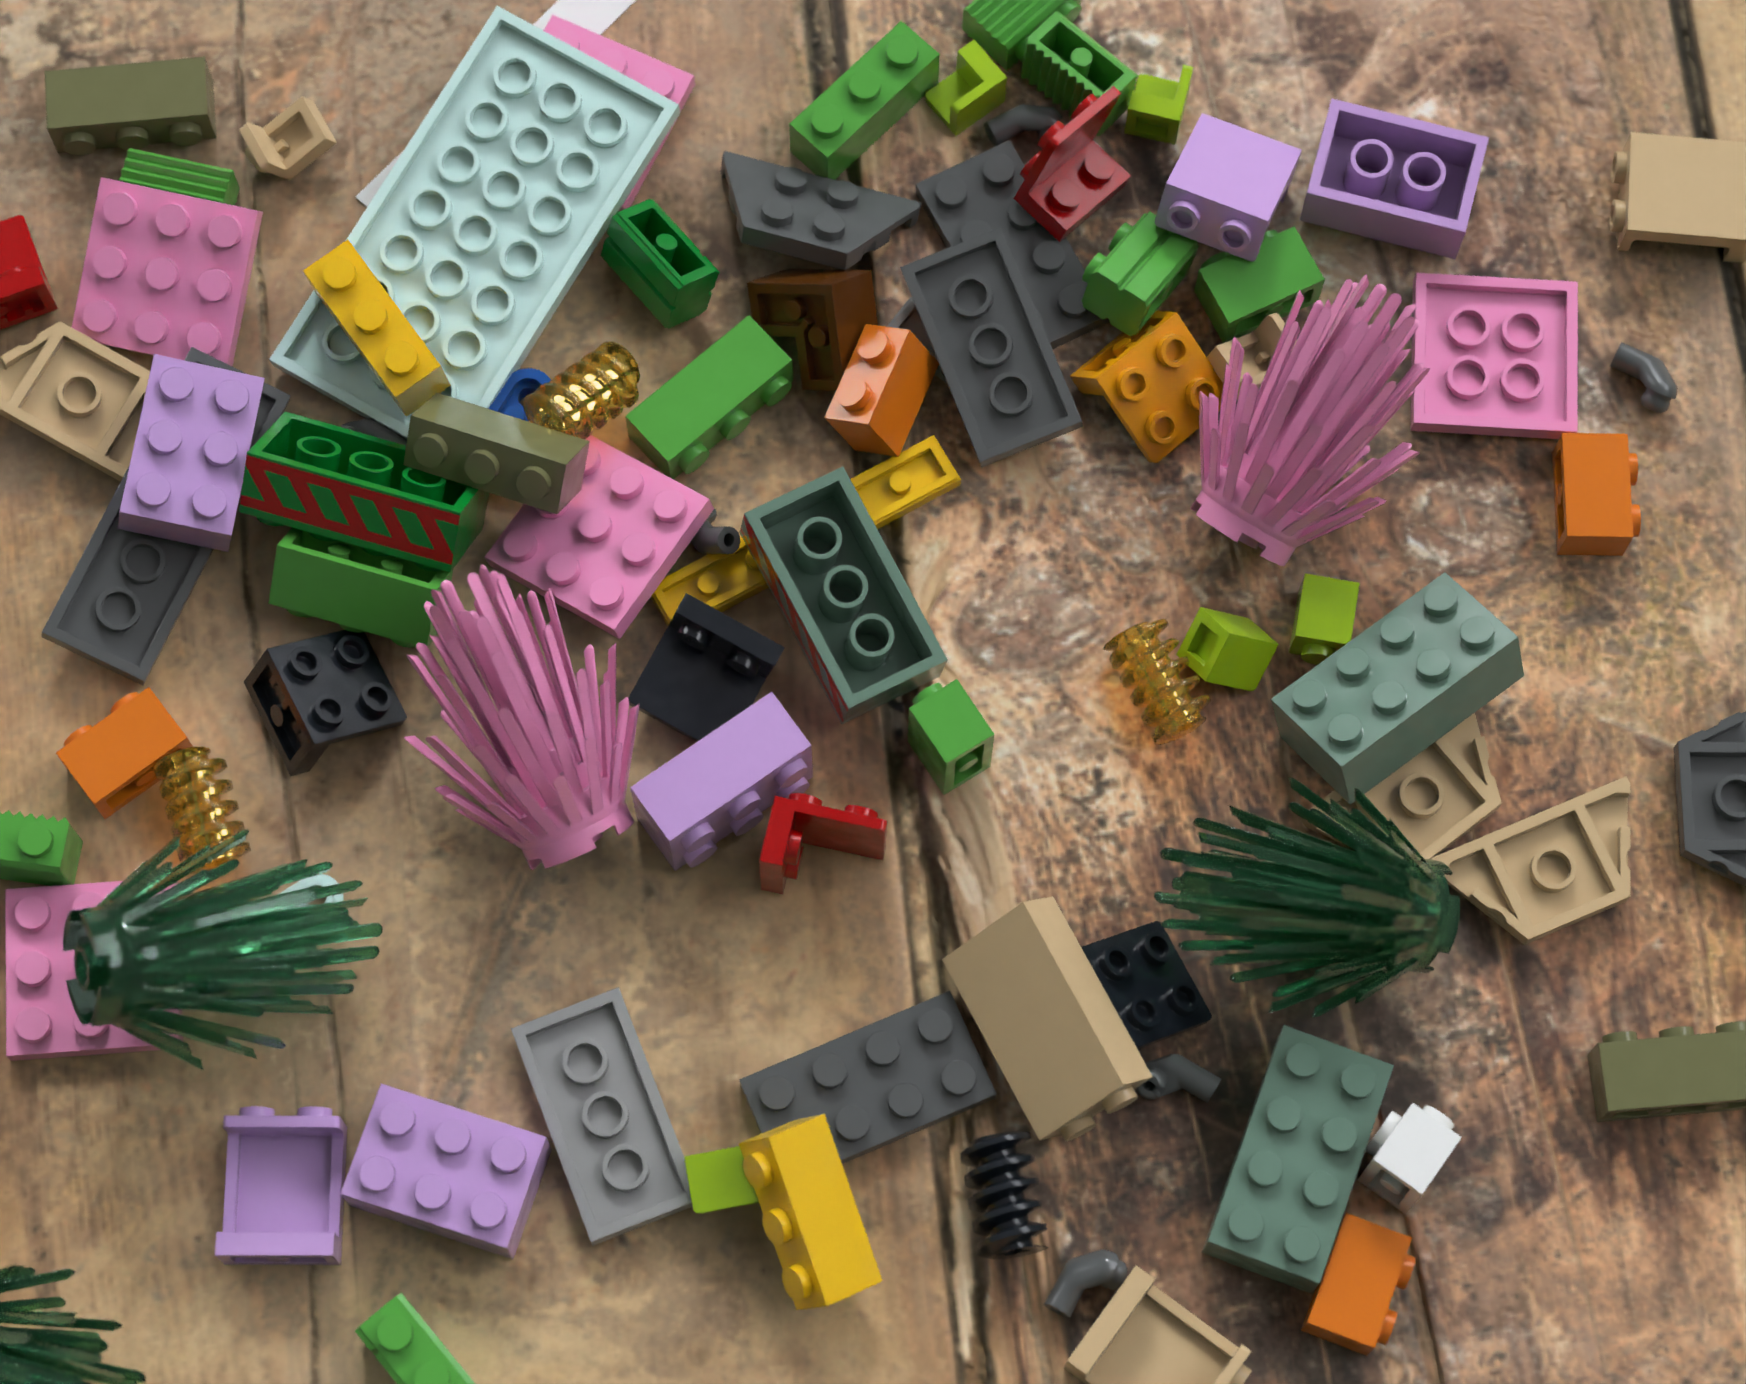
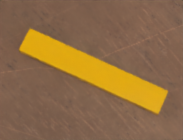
M934 435L902 451L899 457L893 456L850 479L877 529L961 485V478ZM741 536L740 545L736 552L733 554H707L671 573L662 580L652 594L651 599L668 626L686 593L723 612L767 589L768 585Z

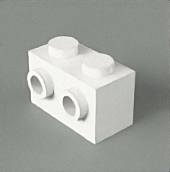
M1412 1103L1402 1117L1392 1110L1365 1149L1366 1152L1373 1156V1159L1358 1181L1406 1214L1424 1193L1462 1137L1452 1131L1454 1127L1453 1122L1442 1112L1431 1106L1425 1105L1421 1109Z

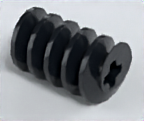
M1011 1131L983 1136L970 1142L972 1146L960 1153L962 1164L976 1168L964 1176L965 1186L970 1189L981 1190L968 1199V1206L974 1212L985 1213L972 1222L974 1233L989 1236L976 1245V1254L982 1258L1009 1259L1034 1254L1049 1248L1033 1244L1032 1242L1033 1237L1047 1230V1225L1045 1223L1032 1222L1028 1219V1215L1042 1208L1043 1203L1041 1200L1025 1198L1024 1195L1025 1191L1037 1186L1039 1180L1037 1177L1023 1176L1020 1172V1169L1035 1162V1157L1032 1154L1018 1153L1016 1146L1031 1139L1030 1132Z

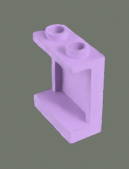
M1202 113L1166 182L1154 221L1155 225L1248 261H1255L1279 203H1283L1288 193L1302 150Z
M248 1106L240 1108L239 1115L224 1116L223 1128L228 1134L223 1230L222 1232H216L215 1256L222 1263L230 1265H341L344 1198L340 1193L345 1182L347 1126L340 1116H332V1109L309 1106L298 1108L297 1116H275L273 1108Z

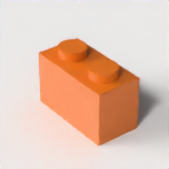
M865 324L824 418L854 450L899 457L939 363L911 330Z
M1562 433L1552 452L1557 555L1623 556L1633 537L1639 536L1641 528L1639 504H1632L1631 486L1636 485L1638 478V458L1636 453H1629L1628 434Z
M150 687L141 693L132 692L119 699L112 706L110 715L93 727L92 725H86L74 731L65 740L64 747L56 752L59 759L104 819L110 817L197 754L187 736Z
M1345 1212L1320 1284L1314 1290L1301 1331L1366 1356L1375 1349L1377 1342L1386 1345L1391 1336L1398 1313L1388 1309L1395 1287L1402 1290L1406 1289L1416 1261V1257L1407 1254L1412 1237Z

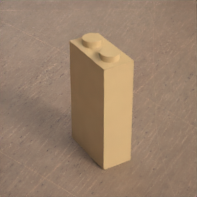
M1053 896L1020 903L942 959L1039 1141L1062 1135L1066 1142L1080 1137L1096 1126L1092 1117L1104 1109L1107 1114H1111L1128 1106L1138 1098L1134 1089L1153 1078Z

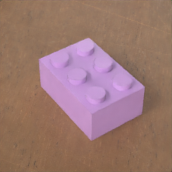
M1331 98L1300 221L1456 259L1466 233L1489 137Z
M154 354L119 511L118 529L228 552L243 484L246 456L251 446L265 378Z
M770 692L631 786L636 817L674 871L686 863L689 867H695L714 854L717 850L715 844L732 832L736 836L742 835L755 827L764 817L761 812L773 805L775 796L788 798L790 793H804L810 785L808 780L813 777L812 746L773 692Z
M381 1084L340 1194L351 1207L514 1259L552 1149L546 1136Z

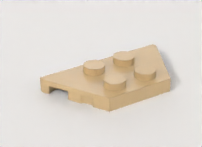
M61 321L38 333L35 340L31 343L18 345L1 355L0 415L121 482L130 465L150 371Z
M1475 713L1352 804H1349L1334 790L1306 811L1300 821L1309 829L1413 876L1427 865L1431 858L1444 852L1498 810L1501 805L1496 779L1491 775L1488 766L1490 756L1485 737L1480 735Z
M1627 776L1437 855L1430 859L1428 865L1434 874L1526 945L1625 903L1630 898V869L1628 867V851L1630 850L1628 796L1630 795V782Z

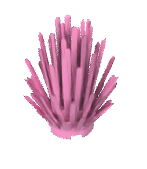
M1367 274L1362 277L1359 284L1357 282L1352 283L1351 279H1347L1343 283L1332 306L1329 299L1324 307L1321 300L1316 301L1301 333L1299 324L1295 321L1304 300L1299 289L1260 388L1258 389L1257 385L1252 383L1251 375L1246 372L1243 375L1238 401L1237 395L1245 350L1236 337L1233 338L1229 366L1227 363L1225 366L1219 424V399L1213 393L1209 394V399L1201 391L1199 393L1202 490L1190 509L1196 511V515L1235 542L1239 540L1254 549L1260 547L1263 549L1260 554L1261 557L1283 567L1290 559L1296 547L1365 517L1362 514L1384 504L1386 500L1382 498L1369 497L1333 515L1346 507L1350 501L1396 472L1401 466L1420 453L1409 450L1412 447V443L1402 442L1382 458H1371L1323 495L1369 453L1371 448L1367 444L1413 394L1416 386L1430 371V368H1424V363H1417L1410 368L1398 384L1395 381L1388 382L1411 349H1402L1419 327L1420 321L1411 316L1416 308V304L1409 305L1404 308L1390 330L1389 322L1402 302L1401 295L1393 293L1385 302L1374 322L1368 325L1369 320L1386 295L1387 288L1384 284H1377L1364 305L1355 309V306L1369 285Z
M481 564L479 575L472 572L467 576V582L475 597L474 606L476 611L464 609L450 580L442 581L440 586L442 592L434 589L431 590L436 606L426 601L424 609L439 637L429 636L488 738L427 645L418 642L416 649L447 697L418 656L407 655V658L443 708L440 713L441 717L485 768L502 792L505 800L438 737H426V741L453 767L416 736H406L404 738L495 816L446 785L436 787V791L444 796L443 799L457 807V812L519 847L531 870L535 869L541 861L546 869L597 848L594 842L599 840L603 836L602 832L613 826L617 835H620L634 823V819L625 802L639 704L629 710L628 697L619 702L616 727V643L608 649V671L603 675L604 683L600 685L599 706L594 647L589 644L584 650L586 670L583 668L578 670L575 679L551 588L544 596L550 616V622L547 625L536 593L530 590L527 595V601L546 658L545 662L521 594L519 593L515 601L505 575L499 574L495 570L489 573L487 567Z

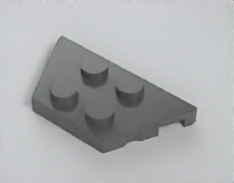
M724 151L722 155L720 172L722 178H727L730 188L728 200L732 213L737 216L736 227L741 243L846 270L862 260V256L866 252L875 251L888 243L892 230L903 223L911 228L918 222L921 202L857 186L848 181L834 180L807 173L795 167H785Z
M1745 711L1743 713L1738 712L1721 720L1718 725L1706 731L1701 730L1678 741L1673 750L1680 856L1746 887Z

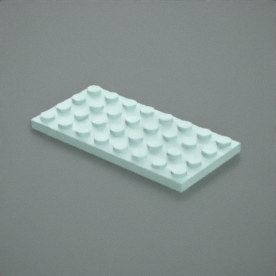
M499 6L495 8L347 238L441 365L451 386L440 394L489 409L512 373L519 370L605 234L612 217L622 207L681 113L679 104ZM313 290L270 357V362L274 367L362 417L366 419L372 418L407 440L410 418L413 413L407 417Z

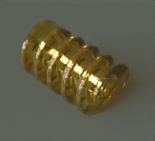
M613 341L603 342L595 351L586 354L580 362H574L565 372L558 373L549 383L542 384L534 393L528 394L523 399L524 412L528 421L575 437L587 439L593 434V429L600 430L608 423V419L617 418L623 412V408H631L638 402L639 392L637 383L640 379L638 364L632 353L622 345Z
M1167 619L1146 621L1134 625L1113 637L1103 648L1106 651H1113L1109 658L1113 669L1124 670L1120 676L1122 686L1127 689H1134L1130 696L1133 706L1145 708L1141 714L1143 724L1148 727H1156L1151 735L1155 745L1170 743L1200 727L1206 721V717H1202L1200 712L1211 702L1209 695L1193 698L1190 695V692L1200 683L1198 675L1181 679L1179 673L1190 663L1188 657L1170 659L1168 656L1179 645L1177 637L1161 641L1158 638L1169 625Z
M190 747L176 751L157 761L153 767L156 778L162 780L159 787L162 798L168 801L165 811L168 819L174 822L171 832L173 839L180 843L177 848L179 860L186 864L183 872L187 874L206 873L226 867L251 851L249 842H232L231 838L241 834L245 830L243 821H226V817L239 810V805L236 800L220 801L221 796L233 789V784L228 779L214 780V776L224 772L228 767L225 759H209L208 755L211 751L206 747Z

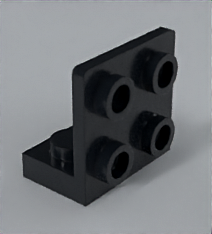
M686 593L629 695V705L634 707L639 704V711L698 742L753 704L785 647Z
M341 630L268 648L244 680V684L290 776L309 772L330 744L401 726L407 718L364 632L356 633Z
M1154 921L1081 947L1138 1051L1143 1047L1202 1026L1212 1019L1211 1012L1161 922Z

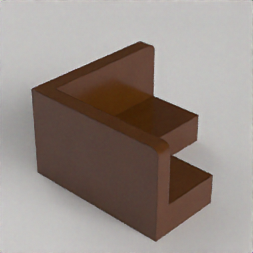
M785 269L747 282L751 317L769 336L796 337L802 390L836 391L865 324L878 325L872 271Z

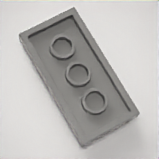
M619 987L511 1028L592 1246L693 1207L684 1155Z

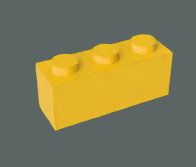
M348 239L303 270L315 293L406 417L420 408L433 395L441 393L451 386L439 362Z
M825 1114L793 1120L738 1143L744 1158V1174L748 1182L755 1189L763 1212L762 1223L764 1231L769 1240L774 1244L783 1270V1286L787 1294L793 1299L796 1310L827 1307L883 1281Z

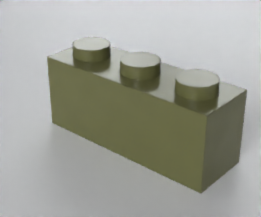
M205 57L45 71L47 130L58 153L67 152L72 155H87L94 152L95 149L120 147L125 150L130 148L140 150L146 148L149 144L169 142L187 146L197 144L202 139L217 138L214 81Z
M436 393L411 415L403 465L558 514L581 491L590 441Z
M1746 1021L1718 1025L1715 1027L1716 1033L1694 1034L1693 1027L1680 1026L1659 1031V1038L1638 1039L1637 1033L1634 1031L1615 1032L1602 1036L1603 1042L1597 1043L1587 1054L1597 1122L1745 1110Z

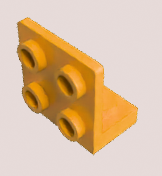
M1156 311L1136 335L1130 337L1122 332L1070 375V378L1081 393L1105 397L1147 461L1151 463H1158L1200 428V391L1208 399L1209 394L1213 393L1219 399L1218 412L1221 407L1223 382L1213 370L1210 361L1177 312Z

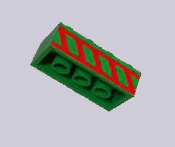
M285 411L247 452L239 512L255 516L261 523L266 525H286L307 531L312 537L322 541L339 540L360 546L371 555H391L414 562L419 568L427 571L436 572L444 570L451 572L483 529L489 492L403 465L406 445Z

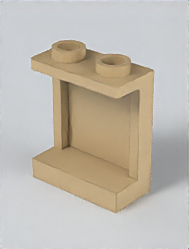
M1631 132L1623 151H1615L1611 166V182L1619 184V200H1613L1609 217L1610 232H1618L1617 250L1629 251L1635 240L1724 247L1723 261L1745 263L1746 142Z
M1137 1265L1079 1343L1064 1369L1085 1384H1244L1252 1372L1250 1368L1243 1364L1251 1353L1250 1349L1243 1344L1240 1347L1234 1345L1153 1285L1155 1279Z

